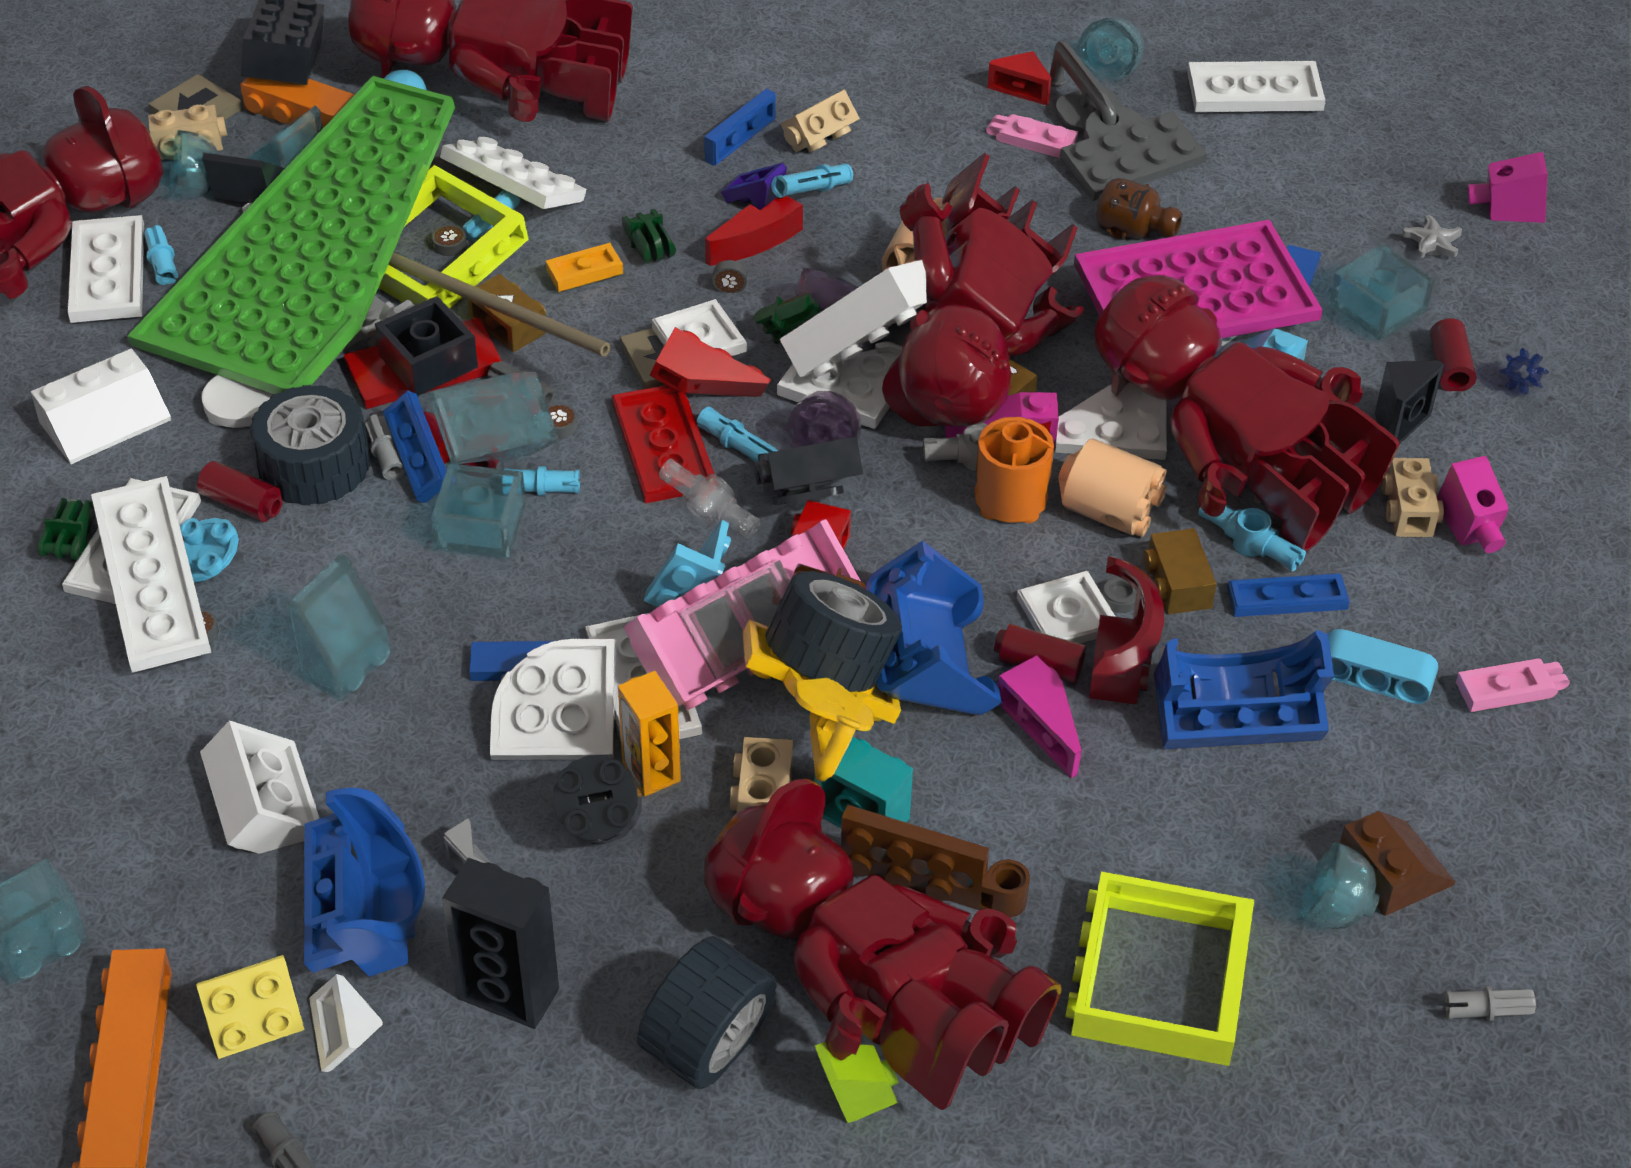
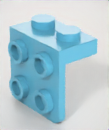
M721 519L699 552L678 543L647 588L644 602L659 607L671 599L675 600L683 596L702 583L706 584L720 576L725 568V564L720 561L731 541V537L727 536L729 523Z

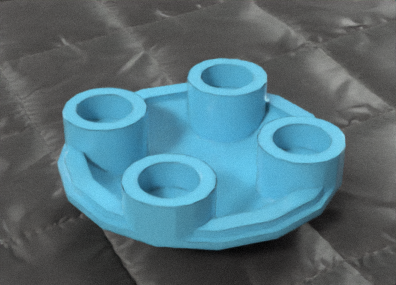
M190 518L180 526L194 582L206 581L218 575L229 565L237 552L239 538L236 528L229 520L211 518L198 521L195 518Z

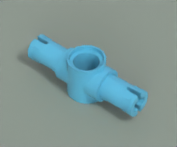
M1226 505L1224 512L1220 516L1211 517L1199 508L1198 515L1221 527L1225 535L1233 539L1235 550L1244 556H1268L1292 572L1301 565L1305 558L1306 551L1283 539L1279 536V531L1271 527V518L1264 510L1259 508L1235 510Z

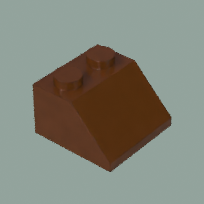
M1377 811L1344 826L1337 856L1384 916L1454 886L1455 880L1407 821Z

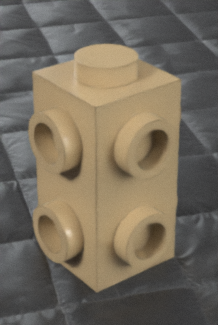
M844 89L780 124L784 130L786 141L795 152L807 148L809 153L827 144L824 139L825 137L832 135L833 139H836L850 132L849 124L860 118Z
M194 105L189 109L177 111L161 110L156 114L148 115L150 135L160 153L161 160H177L182 156L203 155V152L212 154L215 151L223 150L222 137L227 136L224 116L217 117L215 105Z
M1394 458L1388 473L1381 483L1382 494L1388 495L1389 498L1386 505L1387 522H1393L1395 536L1433 537L1436 524L1442 523L1444 514L1443 502L1437 500L1436 497L1438 492L1437 474H1432L1429 458Z

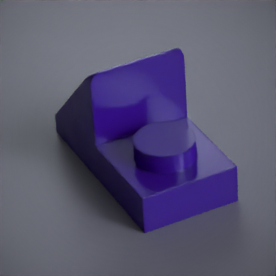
M783 162L739 174L720 192L727 203L740 199L743 203L750 200L754 207L761 210L777 198L772 191L771 183L774 177L786 175L787 168Z

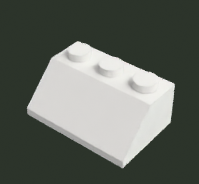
M132 348L31 391L39 423L70 464L171 421L169 412L149 370Z
M229 720L200 751L228 845L258 854L304 841L305 823L320 819L294 741Z

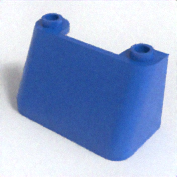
M924 541L919 542L875 571L866 583V590L889 605L898 615V619L902 624V632L876 681L878 689L894 699L973 715L984 714L1000 705L1002 702L997 682L988 676H981L976 679L970 676L962 628L978 619L982 613L984 598L981 584Z

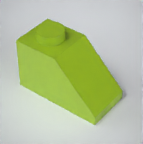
M826 1042L815 1045L828 1081L847 1123L857 1121L898 1103L891 1088L899 1084L898 1078L886 1059L880 1061L874 1045H860L856 1055L851 1054L842 1061L829 1052Z

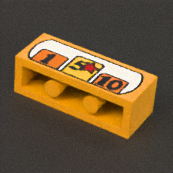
M656 671L631 678L627 682L618 685L622 763L636 779L639 789L645 797L681 781L678 704Z

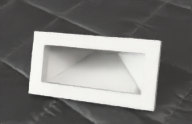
M336 974L309 998L320 1066L323 1072L333 1070L383 1025L380 1017L344 976Z

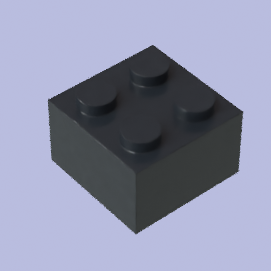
M438 296L375 323L379 356L408 389L416 393L417 396L478 368L475 336Z

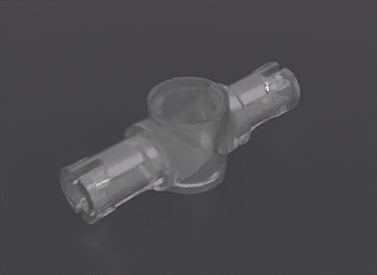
M669 459L662 466L659 472L660 479L683 494L687 509L696 518L706 524H711L713 520L719 523L722 519L728 522L731 528L746 539H750L758 531L761 520L736 504L737 500L734 498V491L722 478L714 474H709L706 478L701 474L694 475L673 459Z

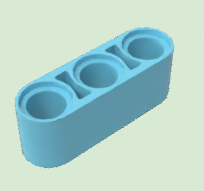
M1336 629L1328 633L1334 672L1332 680L1413 704H1423L1429 699L1438 672V663L1431 655L1344 629Z

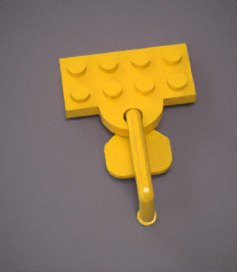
M749 619L743 631L745 666L758 677L764 679L773 677L783 681L786 689L795 697L796 701L803 708L810 711V737L815 776L817 780L825 782L834 775L855 731L871 730L874 721L880 722L885 720L895 724L901 712L900 702L898 699L891 698L878 689L876 683L872 689L867 691L849 692L834 680L804 677L783 663L772 652L765 636L768 626Z

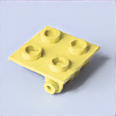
M284 955L196 984L218 1059L305 1030Z

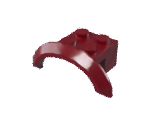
M1108 556L1106 573L1124 579L1137 593L1133 619L1100 615L1089 698L1136 705L1138 691L1147 690L1150 667H1144L1143 664L1151 665L1152 653L1159 644L1164 627V605L1158 587L1145 572L1123 559Z

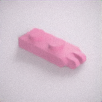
M1010 114L1008 117L995 115L986 128V132L989 135L996 136L999 142L1060 158L1062 147L1077 143L1078 140L1077 131Z
M1541 659L1462 671L1458 673L1456 684L1470 712L1549 699L1554 697L1558 690L1568 687L1570 682L1567 676L1562 674L1563 668L1559 662L1544 664Z

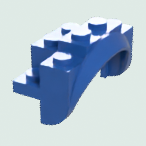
M341 788L326 792V805L334 814L305 823L304 965L314 973L353 960L370 977L408 964V939L415 937V924L425 895L423 869L418 854L405 832L404 823L380 796L372 791L360 788ZM351 843L353 845L358 861L351 854Z

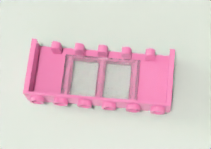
M825 519L808 531L792 536L769 551L766 550L748 562L727 570L706 584L702 583L675 600L671 599L660 605L652 612L636 617L623 627L646 673L657 672L677 702L678 707L684 705L686 711L708 700L705 692L714 687L718 693L729 689L740 682L736 675L745 670L748 671L750 676L754 675L745 666L743 631L749 619L769 626L798 563L834 575L841 568V575L861 581L828 521Z

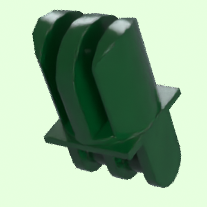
M651 209L649 214L643 215L639 212L636 213L634 218L622 217V225L631 241V248L636 247L645 263L649 264L651 257L655 262L662 260L663 251L668 258L675 255L676 248L663 226L662 213L658 214L656 209Z
M808 292L786 301L777 296L776 302L758 310L754 314L753 320L757 324L763 325L762 330L766 334L772 335L771 340L774 344H779L782 337L822 312L823 309L819 307V304Z
M66 498L60 499L52 519L44 518L45 529L38 544L39 556L46 557L48 553L55 554L56 558L62 559L64 555H69L73 560L79 559L83 550L88 545L86 537L96 516L93 501L86 500L83 505L79 499H70L69 501Z

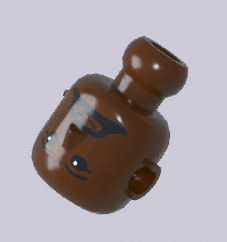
M1116 178L1109 181L1102 191L1097 205L1096 219L1098 224L1107 230L1110 236L1124 240L1126 237L1137 240L1148 236L1151 230L1157 231L1163 238L1176 236L1182 223L1183 214L1176 207H1161V199L1158 192L1151 188L1149 184L1143 185L1132 180Z

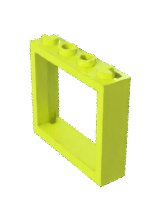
M436 165L428 170L405 224L406 226L442 196L473 215H480L482 220L494 226L442 271V273L472 286L479 284L529 240L522 214ZM390 265L387 266L378 287L402 303L410 300L414 306L438 296L450 309L463 298L431 283L424 286Z
M1101 871L1098 891L1089 889L1085 912L1093 913L1092 922L1083 921L1079 947L1087 948L1085 957L1076 956L1072 982L1080 983L1079 992L1069 993L1065 1017L1074 1019L1071 1036L1229 1066L1235 1043L1254 900ZM1108 908L1231 931L1216 1032L1090 1008Z

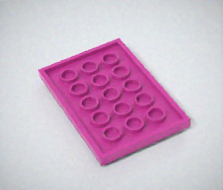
M1270 220L1075 254L1074 266L1099 315H1101L1113 296L1134 279L1151 275H1166L1186 284L1199 297L1198 306L1208 308L1214 313L1221 338L1321 320L1323 309Z

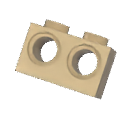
M744 737L743 753H735L733 777L740 778L739 786H731L730 810L737 811L738 813L757 802H769L771 796L778 788L792 781L793 740Z

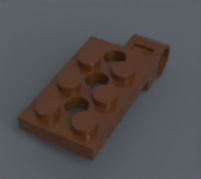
M847 805L841 821V848L847 853L852 862L854 875L861 877L878 875L891 885L899 884L925 893L940 901H951L976 910L994 909L1003 912L1010 918L1020 915L1025 910L1028 900L1030 874L1022 863L1011 859L1000 860L994 863L987 872L988 847Z

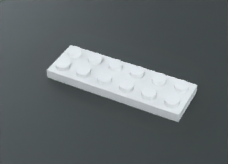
M167 476L91 494L132 673L212 653Z

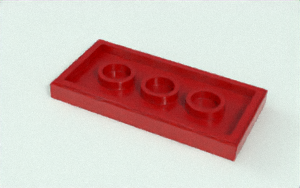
M479 317L462 322L475 336L478 368L424 393L487 376L491 364L502 361ZM378 345L344 354L345 365L366 409L394 402L406 391H410L379 356Z
M668 385L611 395L612 405L645 504L717 490V479L686 393H681Z

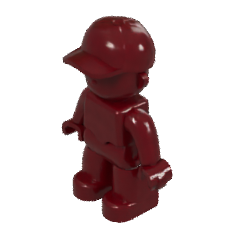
M351 0L348 27L351 40L358 50L381 63V78L383 79L390 74L392 67L397 62L429 66L440 62L449 49L450 70L466 83L504 102L509 99L508 112L516 120L530 122L535 119L536 113H538L539 102L537 100L540 97L541 89L555 97L583 103V113L586 118L609 122L614 109L617 83L623 81L627 68L633 6L631 3L621 0H461L458 9H456L454 0Z
M82 86L74 91V105L79 120L77 123L52 135L46 141L42 151L43 167L25 150H19L12 154H0V293H3L9 299L20 296L27 289L28 280L24 271L28 272L41 263L65 241L72 226V220L66 204L74 210L86 213L102 211L117 204L124 208H133L136 204L151 196L159 186L164 172L160 153L144 123L130 110L108 108L103 96L92 87Z
M983 153L950 181L940 208L932 199L929 182L925 185H918L908 194L907 200L900 206L899 212L904 225L910 231H913L914 260H922L926 271L927 303L925 304V310L919 311L911 319L910 327L912 332L906 336L901 354L892 363L884 377L882 393L886 403L895 413L916 426L942 425L958 427L978 425L989 420L1003 406L1011 388L1010 356H1018L1031 351L1047 336L1050 337L1061 329L1068 327L1083 312V306H1067L1066 308L1060 306L1055 301L1057 290L1052 286L1035 297V294L1046 280L1066 261L1077 232V227L1071 224L1047 243L1029 228L1037 206L1035 201H1029L1011 215L1020 192L1019 188L1014 186L996 201L979 188L990 158L987 153ZM943 220H945V230H946V236H945V237H944V233H943V229H942V224H941V222H942ZM1034 297H1035V300H1034V303H1033V314H1034V315H1032V316H1030V317H1028V318L1025 319V317H1026V315H1027V313H1028V310H1029V308H1030V306H1031V304H1032V302H1033V299H1034Z
M1151 275L1134 279L1113 296L1101 313L1094 330L1095 346L1103 361L1113 373L1111 392L1117 397L1122 389L1131 382L1146 394L1160 400H1175L1181 397L1180 401L1173 408L1170 425L1172 434L1198 480L1203 482L1198 494V503L1204 513L1211 517L1220 516L1227 505L1226 494L1222 488L1230 491L1237 497L1242 493L1248 480L1252 492L1260 502L1283 522L1281 527L1282 537L1308 552L1328 533L1342 508L1351 514L1360 509L1370 499L1385 478L1400 445L1398 439L1355 406V403H1359L1363 395L1361 377L1349 368L1334 367L1328 370L1325 376L1321 378L1323 371L1297 357L1269 347L1260 346L1252 349L1242 342L1233 343L1221 353L1222 341L1216 316L1208 308L1198 306L1199 297L1186 284L1166 275ZM1218 455H1220V456L1222 457L1223 462H1224L1225 464L1221 463V460H1220V458H1219Z
M808 779L794 780L778 788L771 796L769 802H757L736 813L707 853L703 869L704 884L713 902L721 912L733 920L734 924L743 926L755 924L772 935L784 939H798L793 955L795 972L811 1001L825 1018L831 1022L825 1042L827 1049L834 1057L842 1061L851 1054L856 1055L863 1033L871 1041L881 1045L884 1058L892 1070L935 1107L944 1110L951 1105L966 1066L978 1075L986 1076L992 1070L994 1062L1003 1064L1009 1059L1017 1038L1029 1047H1035L1041 1042L1062 991L1061 984L1038 967L1027 966L1016 973L993 958H1002L1006 954H1012L1016 946V924L1008 915L994 909H982L977 911L971 922H969L971 913L899 884L891 885L878 875H870L853 885L854 871L849 856L835 841L822 832L821 820L825 808L826 794L822 787L814 781Z

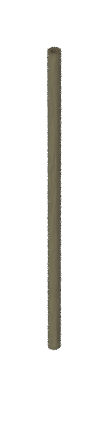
M393 252L388 265L600 356L605 357L610 352L611 346L608 342Z

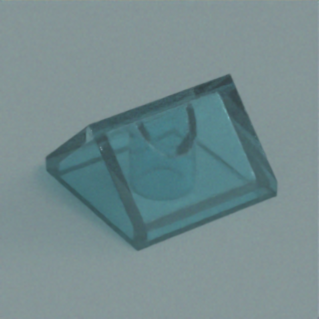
M316 105L286 125L246 159L264 161L286 168L323 129L319 108Z

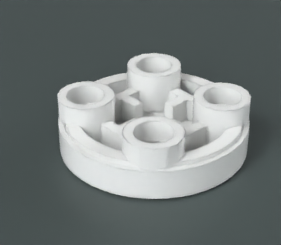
M217 375L204 387L202 403L204 412L211 424L232 428L250 427L252 417L258 411L259 406L275 394Z

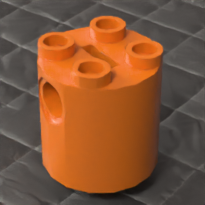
M1004 417L991 422L982 430L978 439L977 483L974 494L976 504L980 508V514L986 519H995L1007 523H1033L1039 518V514L1045 510L1049 499L1048 484L1051 478L1054 443L1052 435L1044 426L1031 419Z

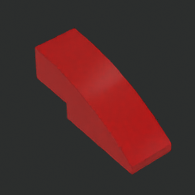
M788 196L775 198L761 210L748 205L705 238V263L709 266H715L726 260H741L767 251L787 241L803 230V204Z

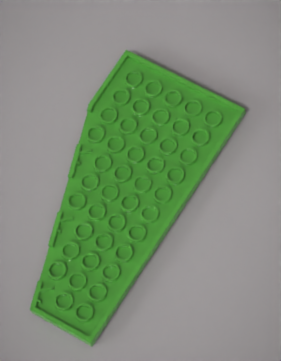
M372 76L127 335L131 345L272 394L281 393L292 387L312 385L361 330L455 109L452 97Z

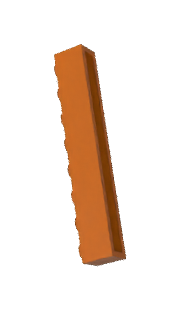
M165 948L112 950L110 967L103 968L101 985L102 992L105 994L104 1005H98L96 1009V1028L99 1032L98 1043H92L90 1048V1066L94 1070L92 1081H87L84 1087V1105L88 1111L86 1121H80L78 1126V1146L82 1150L80 1161L74 1162L72 1168H146L172 970Z

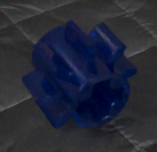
M1521 348L1520 356H1506L1509 363L1507 368L1500 370V373L1510 378L1505 385L1507 388L1514 389L1519 384L1520 393L1527 395L1529 387L1536 386L1540 389L1543 387L1539 381L1542 375L1548 374L1549 371L1539 366L1543 359L1541 355L1537 353L1529 359L1528 350ZM1523 365L1527 367L1526 370L1529 373L1526 378L1522 377V372L1519 370Z

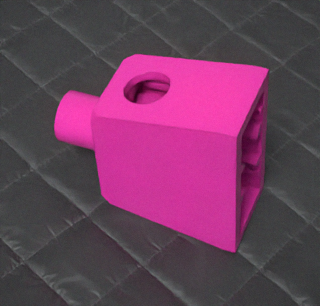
M1543 152L1489 164L1487 183L1468 184L1467 186L1469 205L1487 203L1492 221L1545 223L1548 173Z
M1482 456L1451 464L1437 495V500L1443 502V519L1461 545L1480 542L1486 553L1498 551L1506 543L1499 529L1508 513V504L1487 457Z

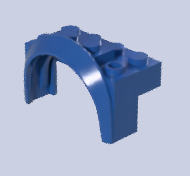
M1314 631L1305 639L1287 646L1236 654H1191L1176 650L1178 638H1174L1166 643L1162 657L1154 671L1163 749L1323 740L1328 733L1329 727L1324 691L1334 678L1327 633ZM1273 672L1277 673L1280 693L1278 697L1275 696Z

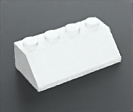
M922 260L887 268L782 337L780 341L799 376L803 377L814 373L816 378L829 373L835 369L834 361L842 358L843 361L852 358L862 351L860 345L867 340L870 343H874L890 333L888 327L895 322L900 326L917 315L915 310L927 303L926 271Z

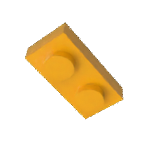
M611 243L546 260V271L558 292L621 275L623 274V263Z

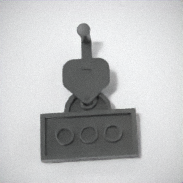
M1061 40L1057 42L1050 68L1051 86L1059 87L1066 83L1064 71H1066L1080 90L1058 98L1055 110L1067 127L1084 132L1083 141L1061 148L1060 158L1093 201L1100 199L1103 189L1112 179L1124 178L1144 184L1205 163L1207 153L1174 111L1145 120L1138 112L1123 107L1113 91L1099 84L1067 41Z

